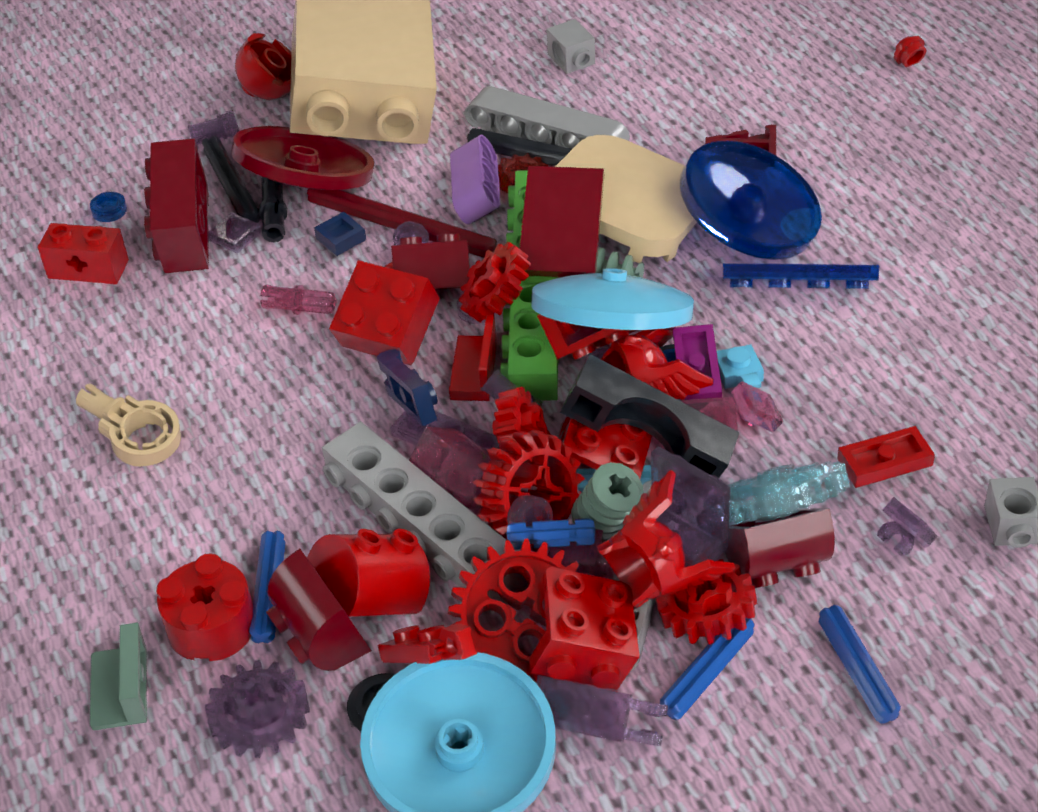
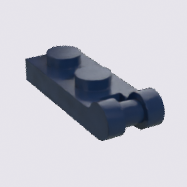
M391 349L380 353L377 356L380 370L387 377L384 381L387 394L421 426L437 421L433 405L438 404V399L432 384L429 381L425 382L422 380L415 369L411 370L403 363L399 350Z

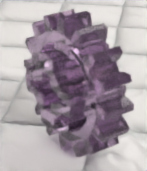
M255 660L253 669L246 671L241 664L237 665V676L233 678L224 674L220 676L222 689L210 688L211 703L205 704V711L211 735L218 738L220 747L223 750L233 744L235 754L238 757H241L247 748L253 749L255 758H261L263 748L270 747L275 754L279 753V742L284 739L287 742L294 743L296 741L294 728L305 729L307 726L304 714L310 712L305 684L303 680H296L295 671L292 668L281 674L279 662L274 661L268 669H263L260 660ZM282 694L288 699V702L283 701ZM228 714L232 715L234 721H237L236 725L229 721Z

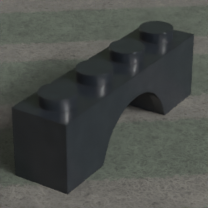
M591 354L577 375L560 413L596 432L613 424L631 425L648 432L667 451L671 460L672 470L675 473L711 491L728 467L740 433Z

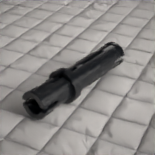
M261 176L262 202L259 205L258 213L262 220V236L268 242H279L286 233L284 220L287 218V206L283 201V183Z

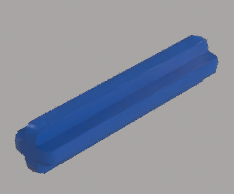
M278 530L275 532L265 531L260 541L253 597V616L249 629L251 640L258 644L261 642L271 643L275 638L276 626L266 611L273 607L268 597L269 581L274 571L284 561L286 542L284 534Z
M838 605L823 608L819 612L820 618L818 622L875 720L881 724L896 720L899 717L901 706L843 609Z
M745 618L747 629L744 631L736 628L731 629L732 639L727 640L722 634L715 636L714 643L708 644L660 698V710L662 713L668 715L673 720L682 718L754 634L753 628L755 624L751 618Z

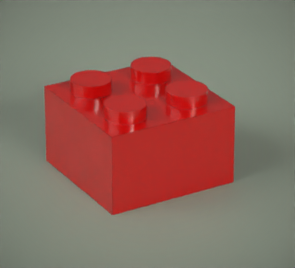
M358 260L329 330L342 347L378 356L387 350L397 349L400 351L403 363L412 366L440 297L430 280L426 277Z

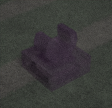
M895 497L882 509L892 522L883 524L878 530L877 536L885 543L893 535L901 534V541L894 547V550L900 556L908 555L912 551L914 540L924 548H927L938 537L926 522Z

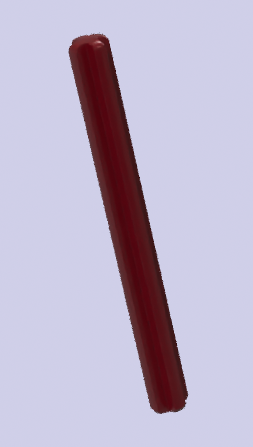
M307 189L306 194H308V201L310 203L341 213L344 211L348 215L416 237H422V239L437 242L438 235L460 234V240H468L469 254L485 258L486 251L494 252L497 246L495 238L343 190Z

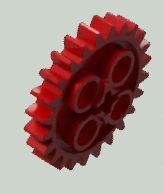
M524 539L520 551H515L511 542L506 540L503 554L499 555L492 546H489L486 551L488 560L486 563L475 556L471 559V565L475 574L461 570L459 579L466 588L453 587L451 596L462 603L449 606L448 614L460 618V621L453 624L459 623L471 626L472 631L470 633L474 649L477 652L489 654L512 663L530 676L541 688L543 676L530 673V657L520 651L518 640L523 636L531 635L540 641L545 633V630L537 625V623L546 627V615L542 604L544 601L543 575L549 567H556L576 572L579 563L574 562L567 567L563 566L561 562L565 551L562 549L553 558L547 556L548 546L546 542L541 544L537 552L531 551L529 539ZM518 573L526 579L528 588L525 591L516 593L509 591L505 587L503 578L508 574ZM489 591L498 593L509 605L491 599L487 593ZM524 605L528 606L531 609L529 615L531 619L526 618L522 623L517 622L514 619L516 610H521ZM485 611H494L502 617L504 625L497 631H488L480 625L478 617ZM550 677L555 683L559 681Z

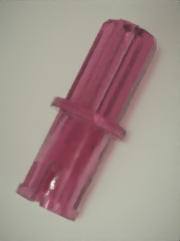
M265 284L260 293V296L268 297V300H260L262 308L291 310L295 315H300L301 311L332 314L337 305V299L333 292L305 289L303 285H295L294 288Z

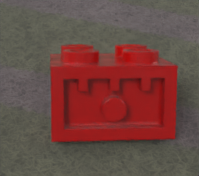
M540 314L537 315L557 359L568 354H572L574 360L579 359L596 349L609 345L613 341L637 331L605 328L598 331L595 327L565 323Z
M568 416L563 420L557 436L558 439H561L562 444H566L573 449L571 457L576 458L582 464L597 470L601 465L610 462L621 463L631 468L640 479L652 439L651 434L635 426L613 424L596 432Z

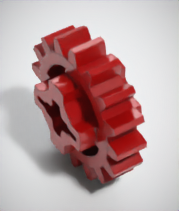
M507 242L504 246L501 243L497 244L494 252L486 251L485 258L482 261L477 260L475 265H472L466 275L469 278L468 283L461 286L460 290L464 294L458 299V302L462 304L460 309L479 323L484 319L486 320V315H494L496 313L500 316L503 313L504 306L506 304L512 305L514 300L518 298L523 290L520 286L521 282L529 277V274L525 272L531 265L527 260L528 255L510 242Z
M524 387L498 393L499 399H495L498 412H494L496 420H493L492 423L493 434L496 436L498 444L499 438H512L513 432L517 431L528 432L538 430L544 432V434L551 435L547 429L542 408L536 401L532 402L531 393L529 391L525 392Z
M735 564L736 569L734 571L721 574L714 581H704L702 585L689 586L684 591L678 590L675 594L656 597L663 627L665 629L672 628L673 637L676 639L684 634H688L690 644H695L699 637H706V641L710 645L714 643L715 636L720 634L727 640L732 639L731 629L736 628L744 631L747 629L745 618H755L756 616L754 605L758 603L751 575L749 573L741 574L740 565Z

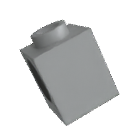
M576 19L547 28L548 55L566 74L595 64V37Z
M1034 477L990 479L984 508L994 546L1010 545L1022 548L1030 544H1038V489Z

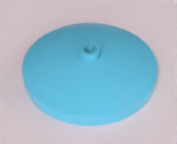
M607 268L603 269L602 273L565 276L535 285L532 289L531 307L535 312L547 318L575 325L619 330H652L676 327L691 321L693 318L694 299L689 294L663 283L627 275L626 270Z
M477 652L476 655L463 660H440L432 664H417V662H414L389 679L372 700L366 712L361 730V757L371 789L378 800L390 812H523L540 794L552 771L556 753L555 723L550 705L539 686L524 671L508 661Z

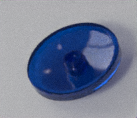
M738 141L707 143L691 154L682 170L680 191L692 217L712 237L738 252L762 259L778 260L791 258L806 250L820 229L822 221L821 208L811 186L791 165L762 148Z

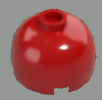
M253 33L247 38L236 54L235 72L241 87L252 97L269 101L283 98L291 92V51L276 39L270 43L263 40L266 36L265 34Z

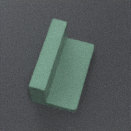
M138 622L120 625V648L98 651L91 655L90 726L92 730L147 722V647Z

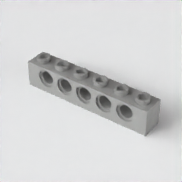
M360 421L322 447L325 462L323 472L327 480L334 487L341 485L346 489L358 508L361 510L368 508L375 514L379 524L386 532L392 533L395 529L400 528L413 533L423 548L427 560L431 562L434 571L442 580H452L457 586L466 588L459 579V573L463 570L475 574L471 565V559L474 556L486 563L488 561L486 551L489 546H492L499 555L503 554L506 539L363 422ZM511 573L503 578L505 587L509 591L516 593L528 588L526 579L518 573ZM494 591L487 593L491 599L507 604L498 593ZM488 611L491 615L495 613L494 611Z

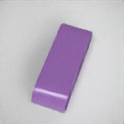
M479 135L450 153L452 202L460 219L468 225L498 209L501 205L497 156L489 140L485 136Z

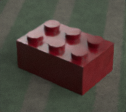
M195 138L152 142L150 158H145V172L147 180H150V187H145L144 195L146 207L150 209V216L144 217V227L147 239L153 238L152 252L154 260L161 261L164 273L209 269L208 184Z

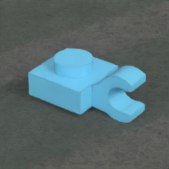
M752 344L717 351L720 379L724 388L737 387L745 406L761 403L757 388L761 387L764 369Z

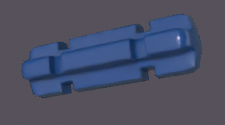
M591 518L575 519V524H569L567 519L534 521L532 526H526L525 522L510 523L507 526V540L511 542L514 550L521 549L524 539H529L530 544H534L535 549L539 548L543 542L547 543L548 548L568 547L570 542H576L577 546L592 545L595 543L596 538L595 524Z

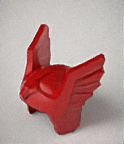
M676 327L643 330L633 335H627L613 341L610 348L601 358L604 362L675 399L684 400L688 395L699 394L700 389L711 386L714 381L713 378L692 368L681 359L667 363L660 347L673 337L672 328Z
M669 470L659 482L654 481L648 492L641 495L638 504L633 506L630 514L625 516L623 528L609 540L597 546L599 554L603 555L619 581L631 587L632 605L636 608L660 595L675 594L678 590L684 591L689 586H699L704 581H714L719 578V575L736 569L735 564L732 562L709 559L685 567V554L681 536L677 532H673L665 524L657 521V518L672 504V494L676 473L673 470Z

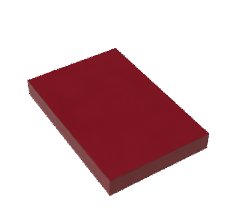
M528 166L520 249L528 255L527 260L531 263L530 267L525 270L529 276L565 277L596 273L605 176L604 168Z

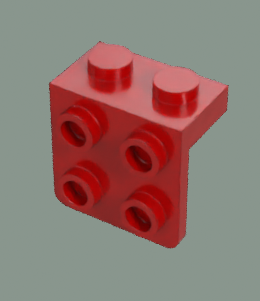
M549 567L543 575L547 630L529 658L530 673L551 677L556 680H568L593 685L598 688L618 690L640 658L631 587L621 581Z

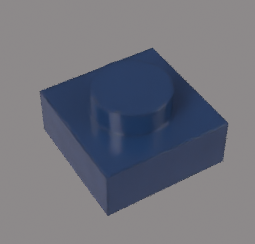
M344 211L314 227L316 239L336 256L366 240L365 228Z

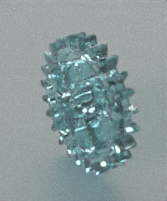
M827 461L820 464L814 462L804 466L803 464L798 466L787 464L757 472L758 476L728 484L726 487L720 488L721 491L712 492V495L706 497L707 500L705 501L711 521L714 520V523L722 522V524H726L732 521L740 523L747 519H750L751 522L759 518L762 521H768L799 512L798 508H808L810 505L823 503L829 498L836 497L838 493L847 491L846 488L850 487V481L845 463L840 464V461L833 463Z

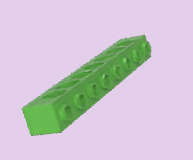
M528 170L516 171L515 185L508 186L509 207H514V209H507L508 231L513 232L506 233V243L510 242L520 248ZM529 276L521 282L520 286L523 290L518 298L514 300L510 308L503 309L504 332L509 331V335H502L503 359H508V363H501V386L509 387V390L524 387L525 392L529 391L531 393L532 401L558 400V359L537 317L539 313L535 312L531 307L532 289L535 285L559 277Z

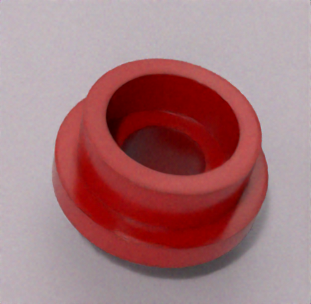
M920 36L903 38L896 45L894 60L898 64L902 63L906 68L919 63L927 52L924 47V40Z

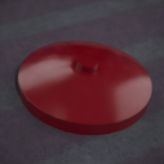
M259 126L243 129L234 135L231 150L233 159L245 169L279 183L307 189L345 190L364 186L372 179L375 163L368 152L346 140L332 136L290 133V127Z

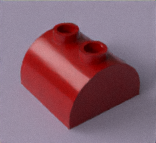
M399 528L395 529L392 534H377L369 529H360L357 534L324 535L315 542L307 556V559L349 617L417 614L422 611L427 600L430 587V571L427 557L423 548L418 543L417 537L408 530Z

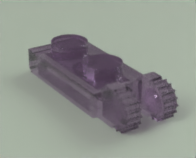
M538 675L536 684L542 690L550 705L555 728L617 742H624L625 739L661 746L663 735L648 729L627 728L630 709L641 711L645 715L654 717L667 716L669 705L632 698L633 694Z

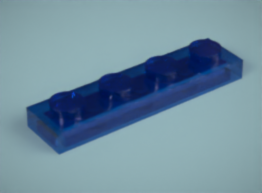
M723 263L722 280L730 281V288H753V281H768V288H791L792 281H807L808 289H830V282H846V289H869V282L879 281V265Z

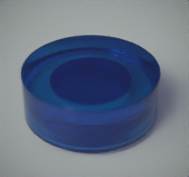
M104 192L91 200L90 210L95 220L99 222H113L126 214L127 205L122 194Z

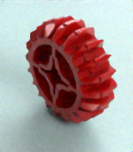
M532 430L528 432H513L512 438H499V449L494 447L486 449L490 461L489 463L477 464L484 471L482 479L479 478L472 481L476 487L481 488V493L472 500L477 505L483 506L477 514L482 521L488 522L487 525L507 540V526L510 523L525 522L526 526H532L534 521L568 519L574 502L582 493L578 490V484L585 480L581 474L575 473L582 462L571 457L572 448L562 444L561 439H558L555 435ZM531 486H535L538 488L537 490H532ZM521 488H528V491H521Z

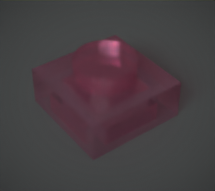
M743 381L731 392L739 408L737 410L739 417L749 426L756 427L757 425L774 432L784 422L770 394Z

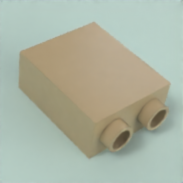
M295 0L291 48L290 133L395 143L427 144L437 90L430 0Z

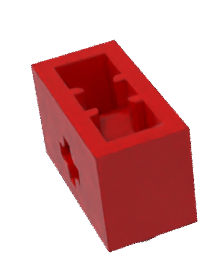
M50 223L38 245L48 279L118 284L129 261L120 228Z

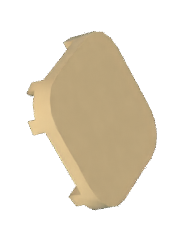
M610 135L586 137L555 166L604 168L600 234L629 246L628 255H632L634 262L637 263L642 262L643 256H663L666 262L676 256L679 244L698 220L703 222L713 192L710 182L692 168L628 140Z

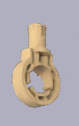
M93 384L85 385V389L91 392L90 394L84 389L79 391L76 397L77 406L101 419L98 423L99 433L111 440L115 455L124 463L138 467L150 466L166 460L177 450L181 441L179 420L176 413L166 404L153 400L138 401L130 395H127L125 399L123 397L113 399ZM146 424L160 426L163 433L155 441L143 443V450H139L137 442L128 439L134 431L146 427ZM168 424H169V425L172 427V429H173V430H172V433H169Z

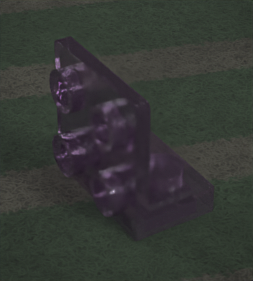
M659 446L651 452V485L654 481L659 482L669 470H673L676 473L672 504L657 518V521L665 524L673 532H677L681 536L685 554V567L707 559L715 561L728 548L730 487L718 477L709 475L689 464L681 456L672 454Z

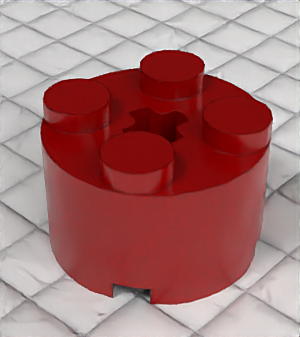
M204 554L197 558L196 561L179 567L158 583L156 587L158 610L169 643L180 656L194 661V658H209V661H218L234 655L249 642L251 638L249 629L253 616V603L244 574L233 564L222 561L216 554Z

